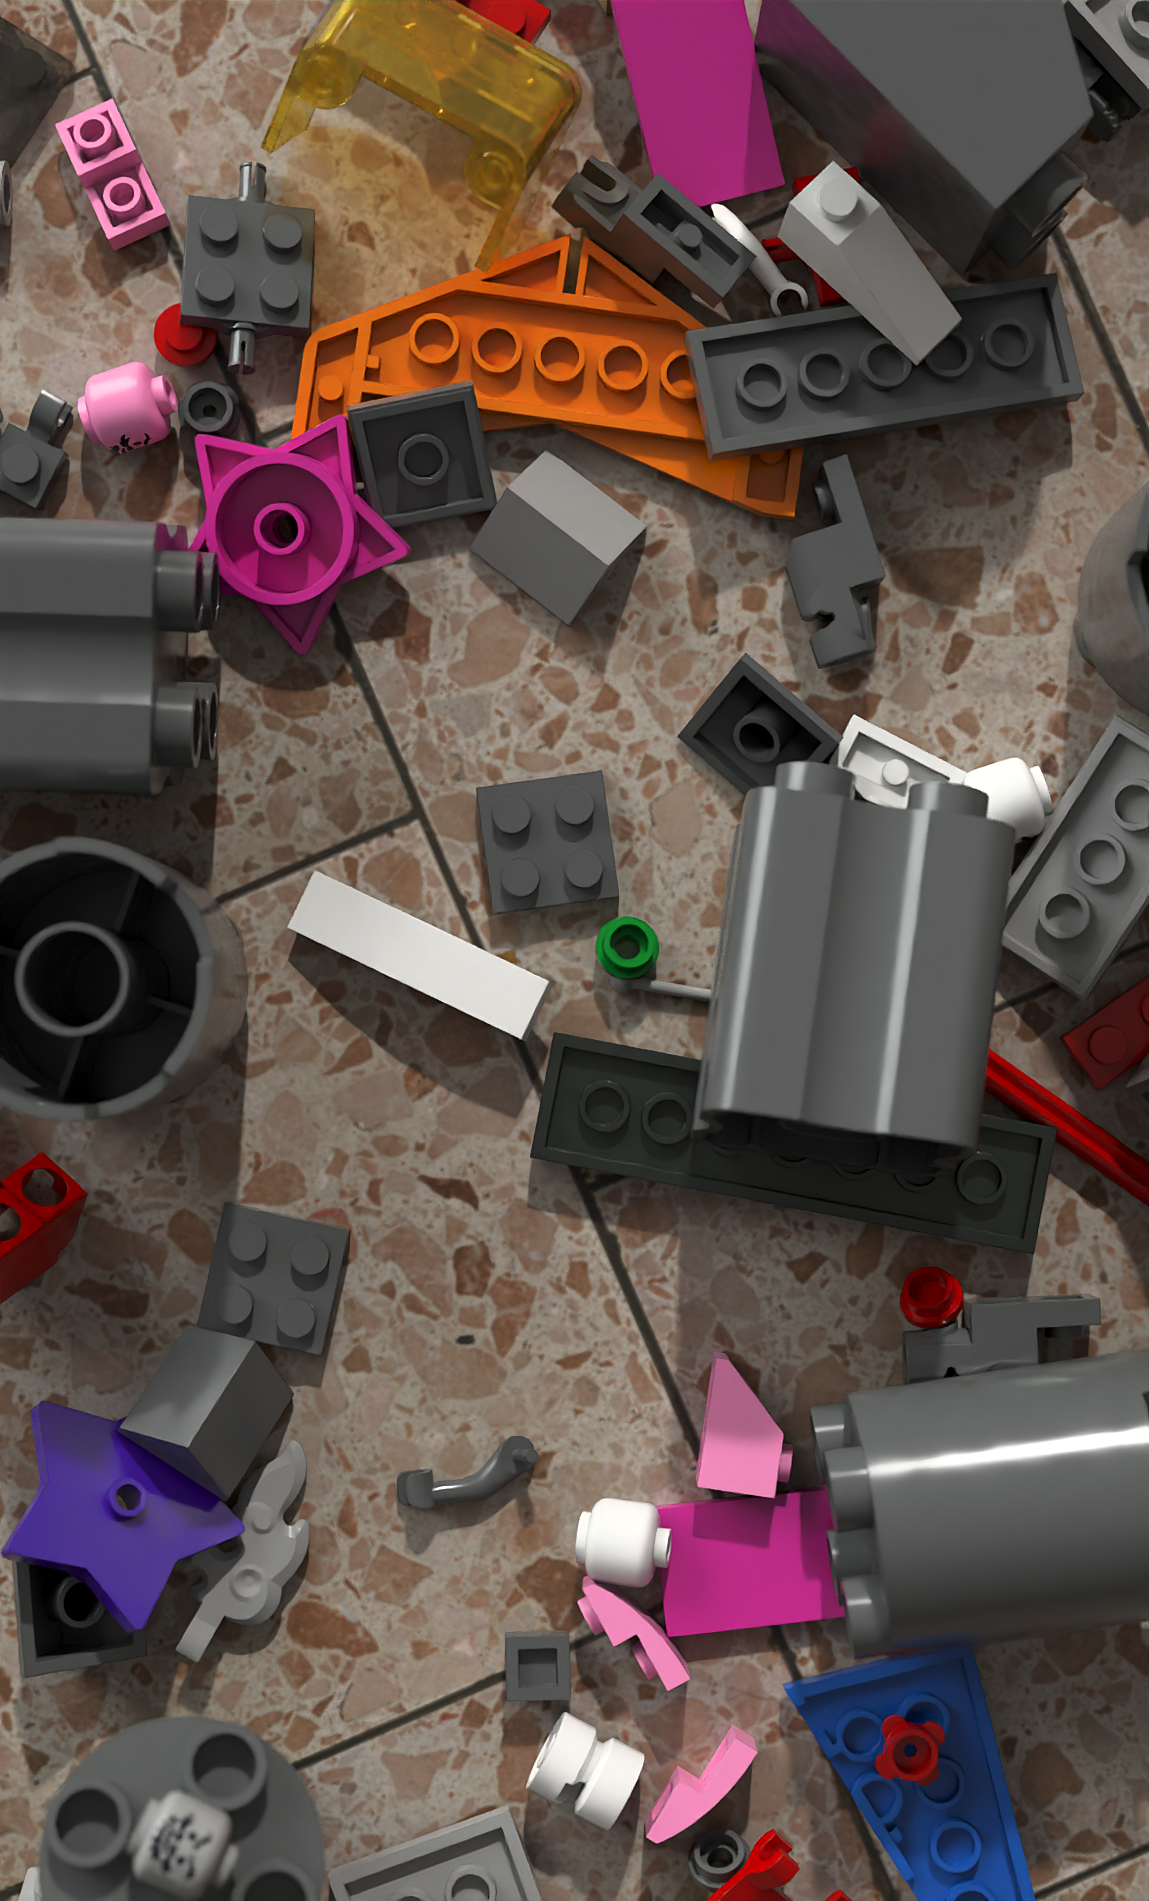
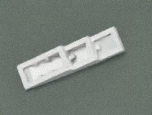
M315 870L287 927L524 1041L527 1040L553 985L552 982Z

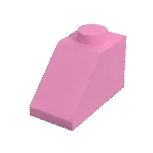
M713 1352L695 1475L697 1487L775 1498L777 1481L788 1483L792 1464L793 1444L783 1443L784 1433L779 1424L727 1354Z

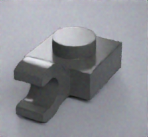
M43 389L33 406L26 431L8 423L0 439V490L39 511L42 510L70 456L54 446L73 410V407L68 405L65 400Z

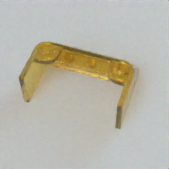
M335 0L297 56L261 148L272 154L308 129L316 108L330 110L345 104L355 94L363 76L474 138L464 163L466 183L477 198L499 210L474 265L475 268L486 273L515 246L581 103L582 87L579 77L572 67L564 61L454 0Z

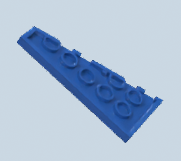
M973 1647L892 1660L884 1658L783 1683L787 1695L814 1734L816 1741L831 1761L855 1803L918 1901H1036ZM899 1714L904 1717L906 1722L923 1724L926 1721L932 1720L940 1724L944 1730L945 1741L938 1747L937 1767L939 1775L930 1785L922 1786L916 1781H906L897 1776L893 1779H885L878 1773L875 1767V1759L883 1751L885 1736L881 1731V1725L888 1716ZM908 1744L904 1748L906 1755L911 1756L916 1752V1747L913 1744Z

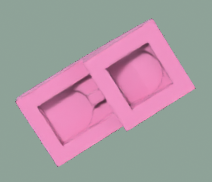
M732 1724L700 1779L677 1766L645 1819L646 1837L658 1844L695 1823L712 1809L731 1790L758 1753L754 1737Z

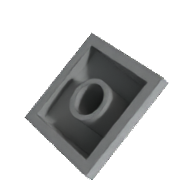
M546 449L507 486L469 549L570 627L647 526Z

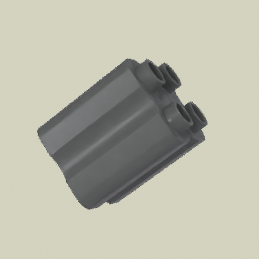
M0 517V791L155 796L163 791V786H175L181 783L184 768H197L199 760L214 759L218 732L217 689L215 683L186 682V633H199L200 630H216L220 608V566L217 553L189 551L188 535L185 526L167 525L166 523Z
M787 762L780 764L776 769L774 787H758L747 792L743 804L741 824L736 825L733 834L690 1138L720 1147L818 1159L892 1173L923 1177L948 1176L955 1170L956 1160L969 1159L977 1151L1016 829L1007 823L987 818L989 795L970 786L947 782L916 783L909 787L907 808H896L854 800L856 776L843 768L815 762Z

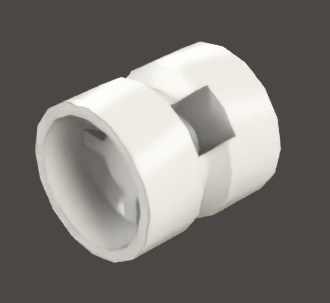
M564 1712L552 1728L534 1763L526 1789L556 1805L570 1800L574 1804V1814L604 1831H608L615 1823L634 1788L645 1756L643 1753L615 1738H611L604 1743L598 1741L596 1728Z

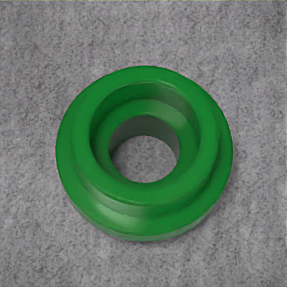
M628 916L618 917L609 921L599 932L595 943V954L601 968L610 976L620 980H634L646 975L655 965L659 955V942L654 930L643 920ZM620 941H630L636 946L638 955L633 959H623L616 953L615 945Z

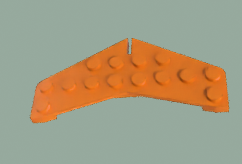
M571 234L320 328L309 337L305 344L291 440L334 416L345 415L348 417L347 405L473 380L483 433L553 424L758 516L793 521L804 446L710 462L684 345L687 331L707 327L586 236H583L575 294L564 293L571 244ZM351 431L353 451H356Z

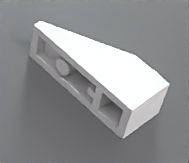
M832 161L789 203L777 237L913 363L918 365L960 324L961 316L883 206L836 162Z

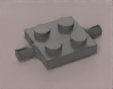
M244 162L239 166V197L220 199L188 195L186 207L179 325L212 328L230 336L229 364L227 368L231 373L238 374L242 350L244 352L242 375H249L255 372L256 339L271 335L306 338L310 318L315 209L281 206L265 201L264 189L267 169L265 165L256 162L253 186L251 185L252 162Z

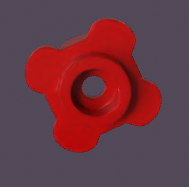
M899 1714L888 1716L881 1725V1731L885 1736L883 1751L875 1759V1767L878 1773L885 1779H893L897 1776L906 1781H916L922 1786L930 1785L939 1775L937 1767L938 1747L945 1741L944 1730L940 1724L932 1720L926 1721L923 1724L906 1722L904 1717ZM908 1744H913L916 1747V1752L911 1756L904 1753V1748Z

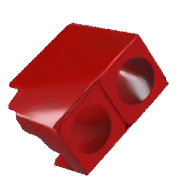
M40 1152L0 1182V1216L11 1207L21 1219L19 1233L8 1241L0 1242V1304L54 1266L59 1253L74 1237L88 1193L43 1152ZM45 1169L53 1177V1191L64 1198L60 1203L53 1206H39L25 1197L22 1188L29 1183L34 1170Z

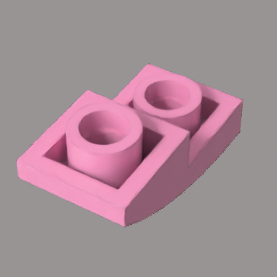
M113 99L55 125L114 251L171 225Z
M588 1575L582 1578L583 1591L586 1597L577 1602L595 1636L605 1631L613 1646H616L637 1634L639 1641L632 1644L631 1648L639 1665L649 1680L659 1675L667 1691L690 1680L688 1665L670 1637L667 1638L665 1630L643 1606L615 1584L595 1582Z

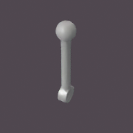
M612 976L609 978L611 988L618 993L637 989L705 1002L710 1001V989L642 977L634 980H621Z

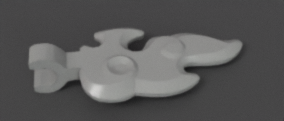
M290 1441L281 1456L254 1471L242 1485L238 1503L231 1509L233 1514L245 1526L244 1533L236 1537V1549L226 1553L216 1546L181 1560V1569L184 1572L197 1570L202 1575L201 1582L190 1588L192 1597L201 1606L175 1650L197 1663L223 1617L232 1622L248 1626L260 1624L271 1617L281 1600L282 1587L294 1575L305 1557L309 1544V1522L305 1519H300L294 1525H287L283 1519L285 1510L297 1497L306 1477V1457L302 1445L298 1441Z

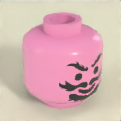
M132 362L89 378L85 387V396L78 400V410L83 427L93 444L96 446L103 444L112 453L123 454L165 439L171 428L170 414L178 411V401L174 388L166 375L156 377L154 372L145 363Z

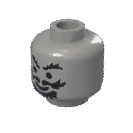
M173 1791L166 1795L161 1802L153 1798L149 1800L131 1836L125 1853L135 1857L133 1872L138 1880L182 1901H193L203 1893L208 1884L219 1889L222 1888L236 1860L239 1847L228 1843L231 1833V1819L227 1813L182 1791Z

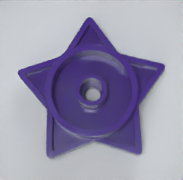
M41 1401L31 1409V1422L40 1483L35 1497L2 1548L1 1555L7 1560L66 1571L71 1576L86 1582L124 1631L129 1635L135 1634L145 1626L176 1562L236 1538L244 1533L245 1526L218 1496L119 1433L118 1429L126 1417L112 1421L48 1401ZM116 1494L123 1499L127 1510L119 1506Z

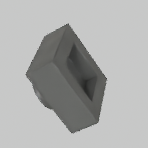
M569 1630L505 1632L507 1702L571 1700Z

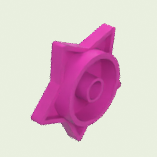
M334 416L275 449L209 434H198L195 437V447L207 511L205 520L189 551L217 553L220 566V593L249 598L297 653L306 654L311 651L343 584L411 554V547L357 493L351 427L347 416ZM288 515L293 516L298 525V534L294 540L283 538L279 532L280 521Z

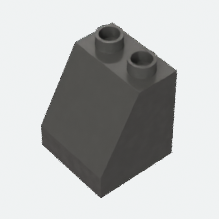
M762 0L754 41L760 74L852 167L857 166L858 173L961 277L990 249L1012 270L1016 269L1046 241L1067 217L1068 213L1064 208L1079 193L1090 178L1070 158V155L1094 114L1061 0Z

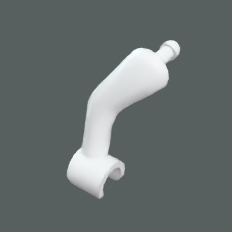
M711 204L715 216L712 219L757 256L748 269L770 294V306L777 317L782 316L777 306V298L786 289L796 290L800 294L802 306L806 310L808 295L804 288L797 282L785 279L761 243L724 205Z

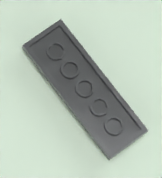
M1057 273L943 290L962 320L918 365L913 363L852 305L687 331L684 345L709 461L1078 401L1085 392Z

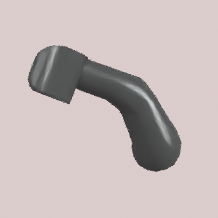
M511 1436L498 1447L478 1472L461 1479L434 1482L432 1469L400 1472L397 1477L398 1498L403 1505L421 1509L431 1508L437 1504L482 1501L491 1497L512 1480L526 1472L532 1465L536 1464L539 1455L529 1439L524 1436Z

